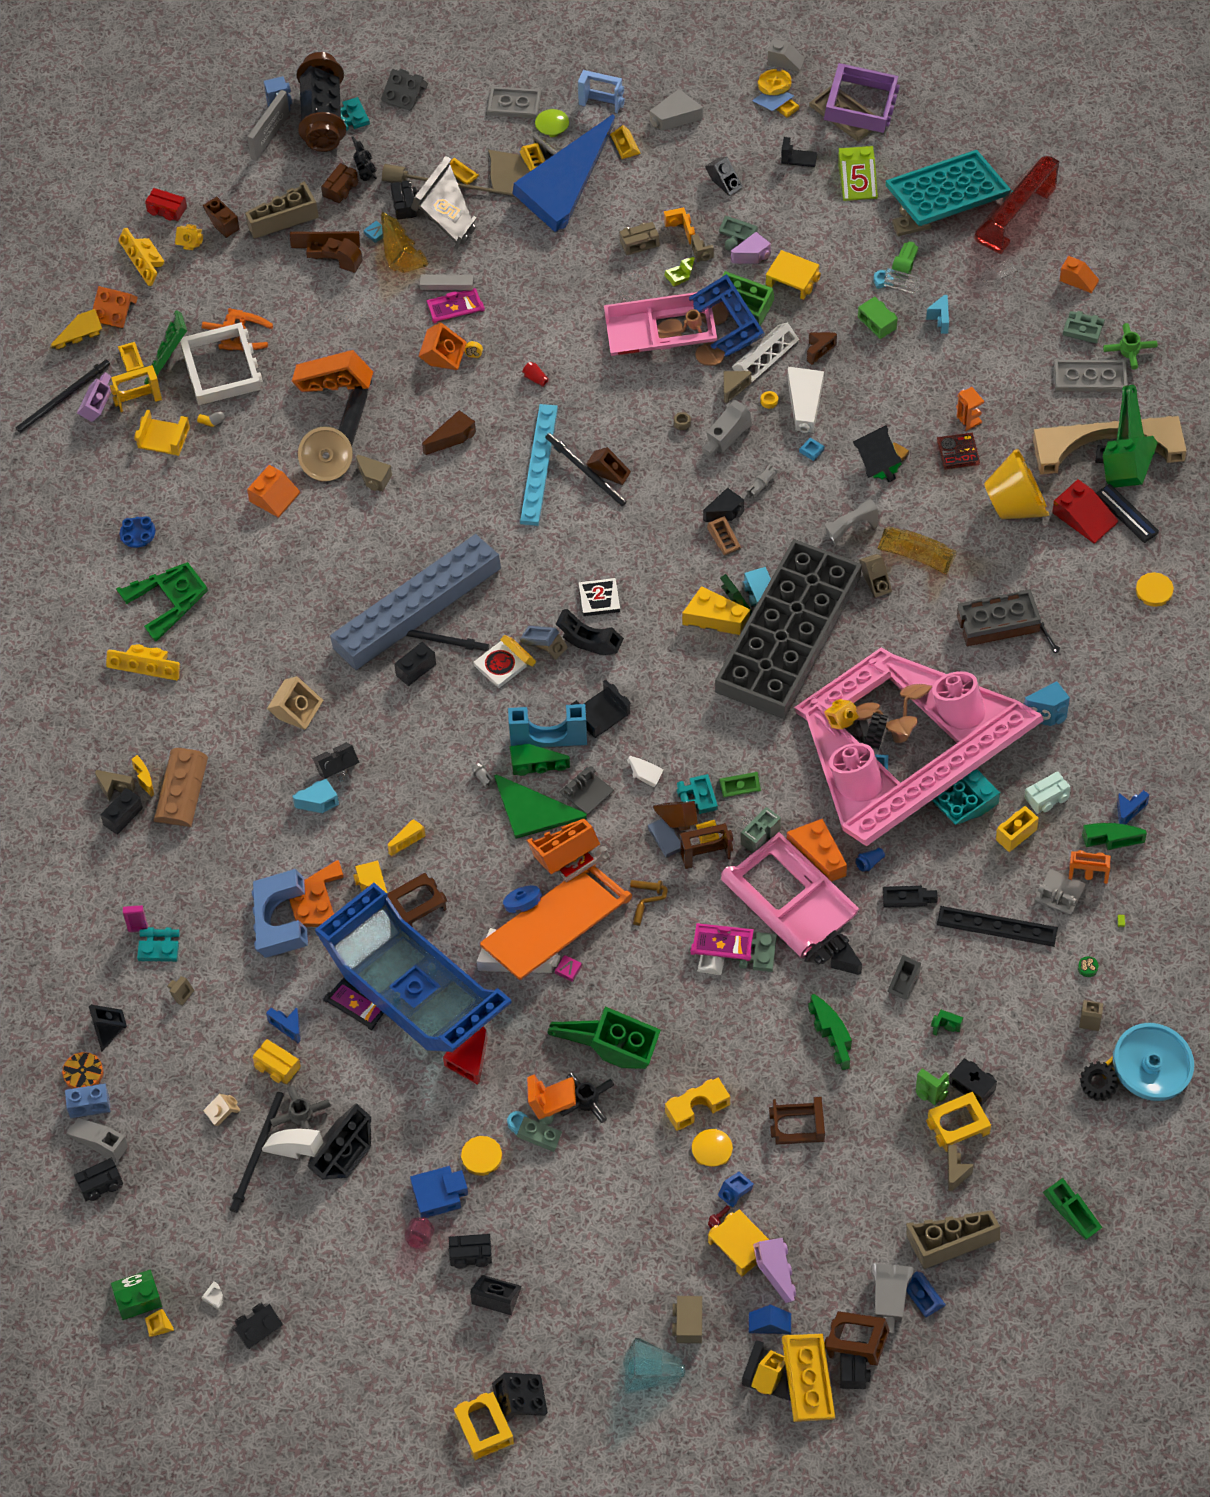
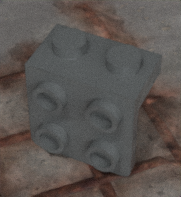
M392 69L381 100L406 110H412L420 88L426 89L428 83L423 80V76L418 74L413 76L406 70L399 69L398 71Z

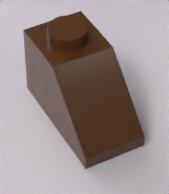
M608 447L594 451L586 463L599 477L620 485L624 484L631 473Z
M695 801L668 802L653 806L655 812L670 828L679 827V831L689 830L691 825L698 824Z

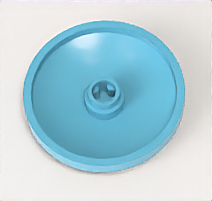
M1142 1023L1129 1028L1121 1035L1113 1051V1066L1118 1079L1130 1092L1143 1099L1164 1101L1176 1097L1187 1087L1194 1072V1058L1189 1045L1176 1031L1161 1024Z

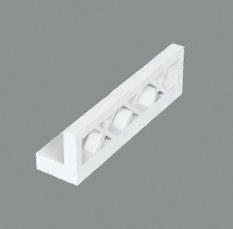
M788 322L779 324L737 361L732 368L734 371H748L747 368L750 365H755V374L752 375L751 382H753L790 349L799 338ZM787 332L792 338L789 343L784 342V334ZM773 344H779L778 353H772ZM762 354L767 355L766 364L760 363Z

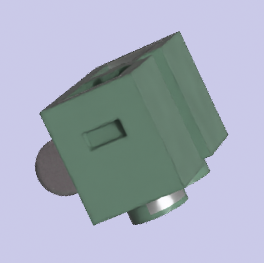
M767 807L754 819L749 816L744 817L742 825L745 829L741 832V845L754 853L766 843L767 838L770 840L781 830V817Z

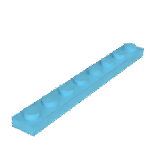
M539 405L520 524L539 526L552 444L545 436L548 433L554 435L558 411L557 405Z

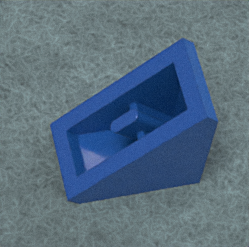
M771 1304L749 1312V1333L791 1334V1313Z

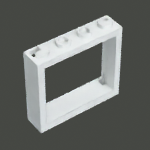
M242 322L185 336L181 339L182 353L198 405L261 390L260 382H263L260 372L257 373L256 368H258L256 357L252 358L251 354L254 353L251 343L248 344L247 342L249 334L247 329H243ZM240 336L252 378L202 390L190 348Z

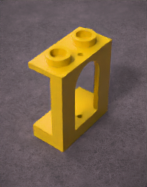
M153 365L111 377L112 385H110V390L113 395L112 399L115 407L119 406L120 412H123L121 402L151 393L155 402L162 400ZM145 375L148 377L149 384L127 391L118 390V385L122 382Z
M973 1092L928 1111L927 1125L930 1130L935 1131V1138L939 1147L943 1146L946 1152H948V1145H953L981 1133L982 1137L990 1134L991 1124ZM965 1106L974 1120L973 1123L954 1131H946L940 1126L941 1117Z
M493 1392L489 1394L483 1393L470 1402H461L454 1408L455 1418L458 1419L467 1439L474 1461L514 1444L511 1430ZM487 1406L499 1434L480 1441L468 1414Z

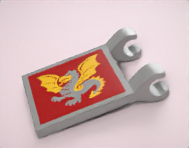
M602 846L594 855L591 851L587 852L577 860L562 867L557 873L565 882H568L594 864L608 860L610 858V854L607 852L608 849Z

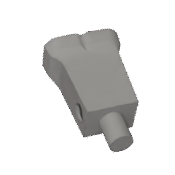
M733 400L726 405L727 409L707 431L708 442L702 448L703 453L707 456H710L716 449L723 453L745 430L752 426L749 409L737 400Z
M872 1264L871 1274L875 1282V1317L885 1318L890 1330L888 1335H893L895 1320L902 1321L906 1289L912 1280L914 1268L889 1264Z

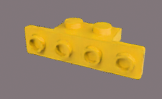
M124 228L119 237V243L147 285L152 286L157 276L154 267H162L165 261L150 239H135L129 229Z
M136 644L131 645L127 652L110 649L107 651V668L176 681L179 679L180 663L166 660L168 651H163L160 648H147Z

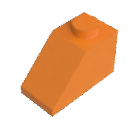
M1068 256L1061 267L1059 281L1092 293L1099 279L1084 261Z

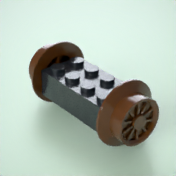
M315 52L309 54L304 59L296 73L297 80L300 83L301 122L298 132L310 149L318 152H327L335 149L346 134V124L341 119L340 84L344 78V70L331 54Z

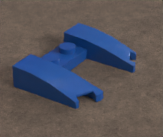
M727 274L689 297V301H693L694 309L698 310L699 313L723 302L739 328L710 345L714 350L719 348L724 351V356L727 357L765 336L764 331Z

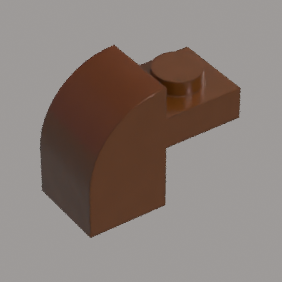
M329 237L322 249L323 255L338 259L339 268L356 273L363 261L362 252L359 247L346 238L343 241H339Z

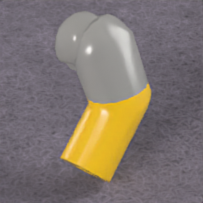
M221 411L215 412L210 416L199 414L197 422L214 427L224 420L225 415Z

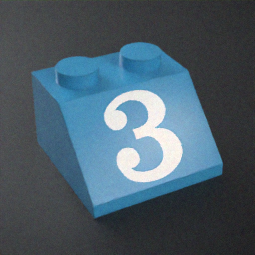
M1056 681L1025 697L1024 705L1043 716L1044 721L1040 724L1052 726L1056 723L1061 724L1066 720L1070 697Z

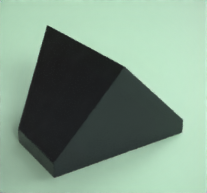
M91 1004L89 1010L102 1052L123 1028L127 1027L123 1010Z

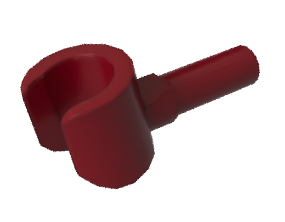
M726 1205L719 1213L711 1215L708 1226L712 1229L715 1225L719 1226L722 1224L719 1219L730 1210V1207Z

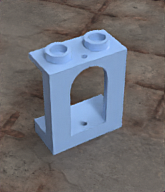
M586 70L582 71L578 80L579 105L585 106L588 98L615 104V113H618L619 109L623 108L625 98H623L624 86H622V78ZM590 79L615 85L614 94L590 89Z

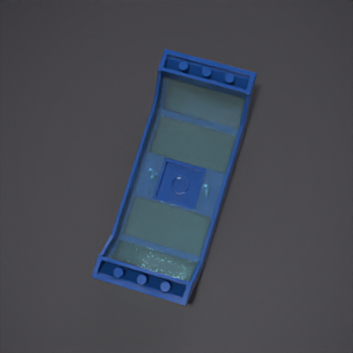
M372 883L315 929L316 934L344 978L427 1051L453 1052L512 1003L511 999L498 988L488 990L481 987L404 921L388 898L387 893L375 883Z

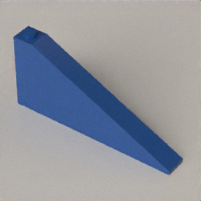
M612 114L514 182L512 194L554 232L564 229L568 225L569 219L613 128L615 115Z

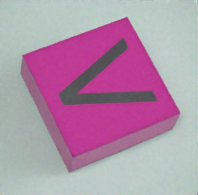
M564 955L555 969V974L573 982L582 967V963Z

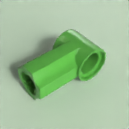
M914 242L904 243L899 256H896L892 265L893 272L907 276L910 275L909 272L912 271L914 259L918 252V246Z

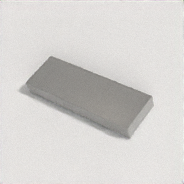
M421 275L420 290H473L474 275Z

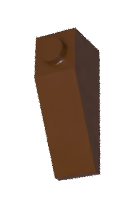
M460 410L457 411L422 442L423 454L428 455L464 443L468 438L471 439L476 433L475 421Z

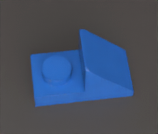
M1143 790L1139 795L1135 794L1130 801L1120 793L1118 794L1119 824L1126 825L1148 804L1149 794Z
M273 1008L266 1012L267 1020L271 1025L296 1043L301 1041L297 1008L288 1017L283 1012L276 1011Z

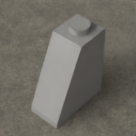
M680 89L650 110V123L661 131L703 118V107Z

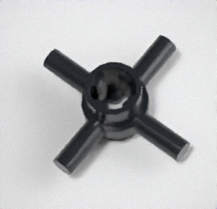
M573 1073L568 1074L566 1078L573 1077L575 1081L576 1105L567 1110L560 1111L562 1117L580 1108L584 1111L591 1110L600 1123L605 1122L607 1117L597 1104L599 1102V1095L614 1086L613 1081L609 1079L595 1088L589 1082L580 1083Z

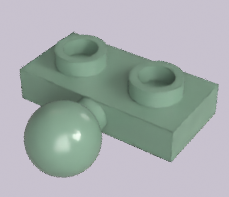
M725 215L719 229L720 234L731 237L726 240L725 249L728 251L733 250L738 246L737 240H746L757 232L758 227Z
M554 1115L538 1119L539 1122L524 1116L516 1137L554 1152L562 1131L547 1126L553 1122Z

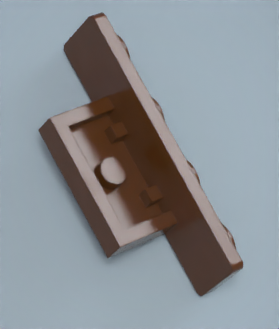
M359 231L290 232L291 248H307V258L335 259L322 254V249L329 237L339 241H343L344 238L349 239L360 248Z

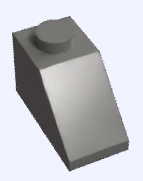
M773 39L768 49V65L800 72L805 58L789 42Z

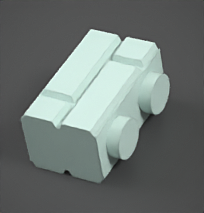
M1055 772L1026 788L1024 798L1037 814L1042 811L1048 812L1056 803H1064L1068 800L1071 788L1061 774Z

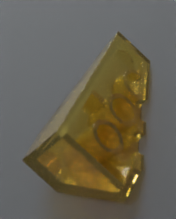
M382 212L384 252L388 266L392 270H398L402 273L427 267L429 263L421 250L417 251L413 247L416 243L405 235L406 230L398 220Z

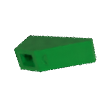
M531 744L510 746L513 775L525 776L528 773H545L551 770L563 771L566 768H570V757L568 755Z

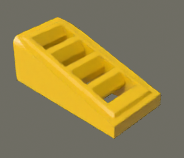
M538 143L522 146L520 154L530 171L537 167L534 164L545 162Z
M414 819L411 820L388 843L389 855L393 856L425 837L424 826Z

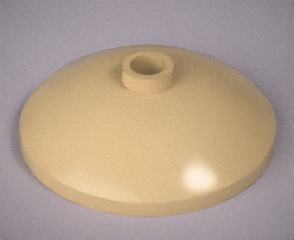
M319 427L311 430L303 437L298 448V460L303 471L318 481L338 479L346 473L352 462L353 452L348 438L341 431L332 427ZM329 453V458L324 459L323 454Z

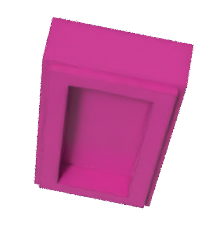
M143 905L123 907V915L128 932H140V929L148 928Z

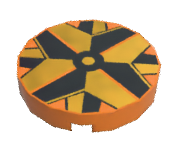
M81 1052L67 1059L62 1073L66 1084L74 1089L98 1085L103 1077V1067L97 1056Z

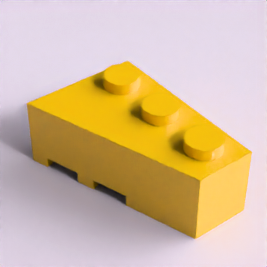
M701 586L682 613V625L700 626L702 629L711 628L717 629L720 632L740 635L750 618V609Z

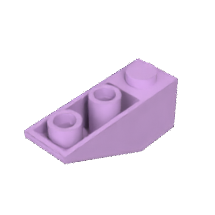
M783 1238L760 1241L753 1244L757 1266L785 1303L795 1301L796 1289L791 1284L790 1276L792 1275L791 1265L787 1263L786 1255L788 1254L786 1243H783Z

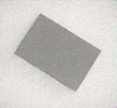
M491 86L487 115L536 119L539 112L542 90Z

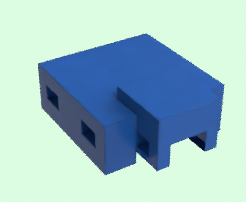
M450 1166L410 1176L421 1219L460 1209V1197L468 1195L463 1171L460 1170L452 1173Z

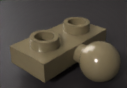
M902 205L899 208V212L903 217L895 218L892 221L897 236L931 229V223L918 226Z

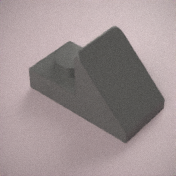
M902 955L887 992L906 1000L914 981L919 978L921 963Z

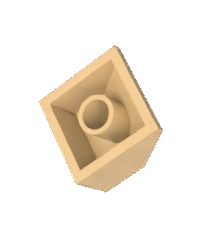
M296 676L283 681L267 709L279 720L305 730L323 702V699Z

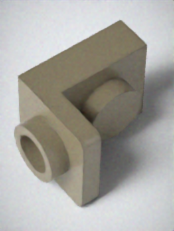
M698 234L691 235V248L696 261H707L714 258L713 245L705 246L704 241L700 240Z
M559 634L550 646L536 645L538 648L548 651L555 660L568 648Z

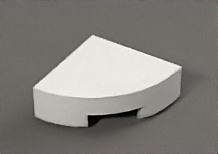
M216 1282L211 1284L202 1296V1300L220 1310L223 1304V1294Z

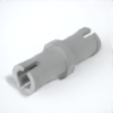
M768 465L763 473L755 478V482L746 490V493L749 496L753 494L752 497L756 498L759 492L769 485L768 482L778 473L777 469L774 466L772 467V465Z

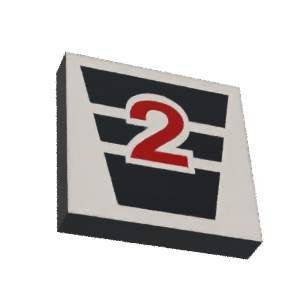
M616 578L579 582L583 617L620 612Z

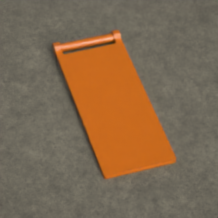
M594 864L568 882L564 880L541 897L536 906L519 913L481 941L480 946L516 978L522 980L622 904L628 903L633 895L629 891H624ZM591 872L615 892L619 898L616 899L586 873Z

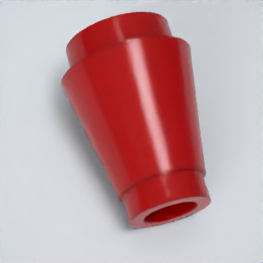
M531 361L522 370L524 377L541 387L549 380L540 367Z

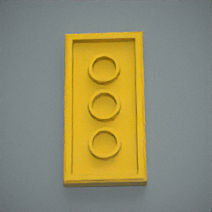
M823 1334L784 1335L782 1343L794 1422L835 1419Z

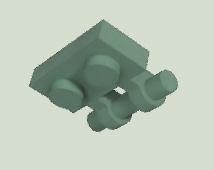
M1070 311L1063 335L1097 344L1105 319L1099 318L1098 315L1094 314L1093 316L1086 315L1081 311Z
M757 932V937L752 939L751 947H755V954H751L750 961L738 959L740 961L739 967L745 969L747 968V963H753V970L773 972L777 934Z

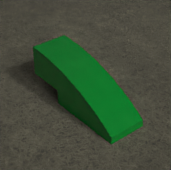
M1116 823L1083 825L1082 831L1086 848L1105 844L1107 850L1145 843L1147 835L1144 829Z
M1064 1178L1043 1191L1055 1209L1085 1240L1103 1228L1079 1194L1075 1195Z

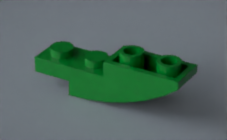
M812 994L810 1003H808L810 1015L814 1014L815 1016L814 1026L816 1032L820 1031L822 1038L827 1037L830 1047H834L835 1063L837 1065L840 1064L842 1070L850 1069V1058L847 1050L851 1049L852 1039L838 1014L823 999Z

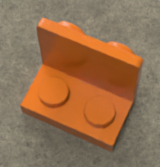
M98 286L93 309L96 310L100 323L124 328L130 302L136 304L138 297Z
M535 1074L527 1077L528 1103L539 1120L576 1105L575 1081L573 1077L546 1088L542 1081H538Z

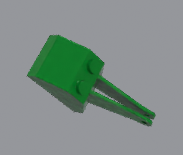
M1126 385L1122 388L1117 440L1108 441L1103 453L1106 482L1110 483L1114 488L1143 485L1158 444L1154 436L1144 437L1135 385Z
M605 1006L599 1020L550 1022V1028H548L547 1033L550 1036L591 1046L603 1061L620 1068L646 1069L650 1063L661 1030Z

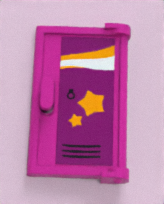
M476 288L461 292L455 291L447 293L445 296L426 300L433 324L438 321L485 311Z
M696 923L694 942L690 950L691 955L699 954L750 961L754 929Z

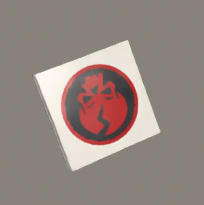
M502 641L473 662L474 666L498 688L527 667V664L515 655Z

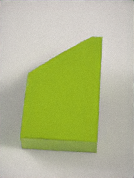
M691 257L681 260L680 266L665 270L664 276L674 287L689 280L695 258Z

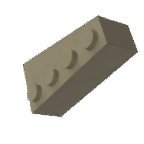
M305 181L300 183V187L287 190V194L281 197L276 196L272 198L270 203H263L245 213L248 229L253 239L319 218L316 201Z

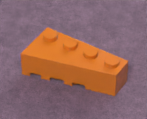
M354 350L296 364L292 382L302 392L323 391V388L338 390L339 387H347L349 390L355 389V386H362L363 389H368L373 371Z

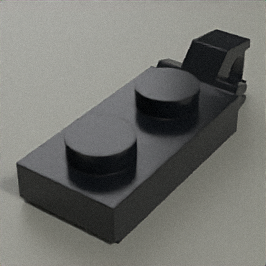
M922 885L882 887L883 908L927 906L928 903H937L938 901L937 890H927V888H922Z

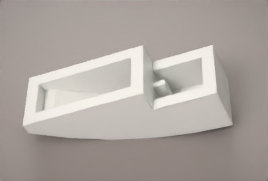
M288 1129L271 1134L262 1151L296 1159L301 1154L314 1157L323 1144L320 1131Z

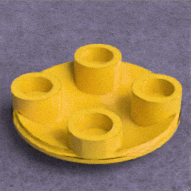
M707 1129L700 1132L692 1142V1154L697 1163L710 1167L726 1164L733 1150L732 1142L728 1135L717 1129Z

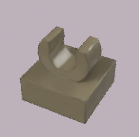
M182 976L177 982L172 980L167 986L170 988L169 992L176 1003L183 1005L194 992L187 978Z

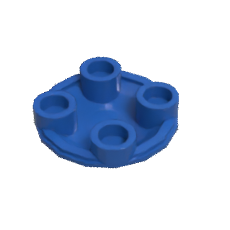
M148 516L126 518L122 521L119 533L120 539L129 547H143L152 541L156 529Z

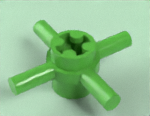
M1125 323L1122 325L1124 335L1120 344L1103 345V352L1121 351L1124 357L1129 358L1131 369L1135 370L1138 368L1136 356L1140 350L1157 348L1158 344L1157 341L1140 342V336L1136 332H1131L1129 324Z

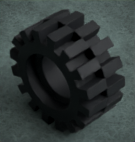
M873 712L864 744L879 750L888 716Z
M1096 1061V1064L1092 1062L1089 1067H1084L1085 1071L1081 1072L1080 1078L1084 1093L1090 1099L1094 1098L1095 1101H1098V1099L1104 1101L1106 1097L1108 1099L1111 1098V1094H1115V1089L1118 1088V1078L1113 1068L1105 1062L1101 1064L1100 1061ZM1097 1074H1102L1107 1078V1083L1102 1088H1095L1091 1084L1092 1078Z

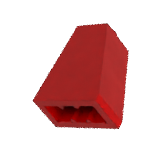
M483 1026L453 1052H446L443 1056L445 1067L477 1085L481 1078L488 1039L486 1028Z

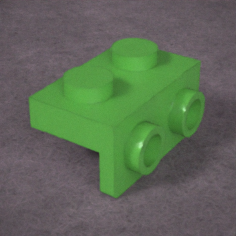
M922 1068L917 1074L915 1092L918 1097L924 1101L928 1100L933 1105H936L939 1100L941 1102L944 1101L949 1093L947 1091L950 1084L948 1082L949 1074L945 1072L938 1080Z

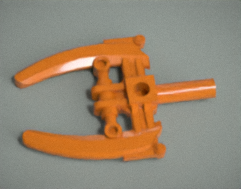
M228 308L229 314L225 318L227 321H224L223 325L202 322L201 326L202 329L213 330L233 325L236 320H240L243 329H246L244 326L246 321L263 325L269 329L273 328L271 322L258 315ZM240 336L236 337L234 341L231 338L220 341L221 344L218 345L219 349L244 351L240 342ZM268 342L251 343L253 350L268 347Z

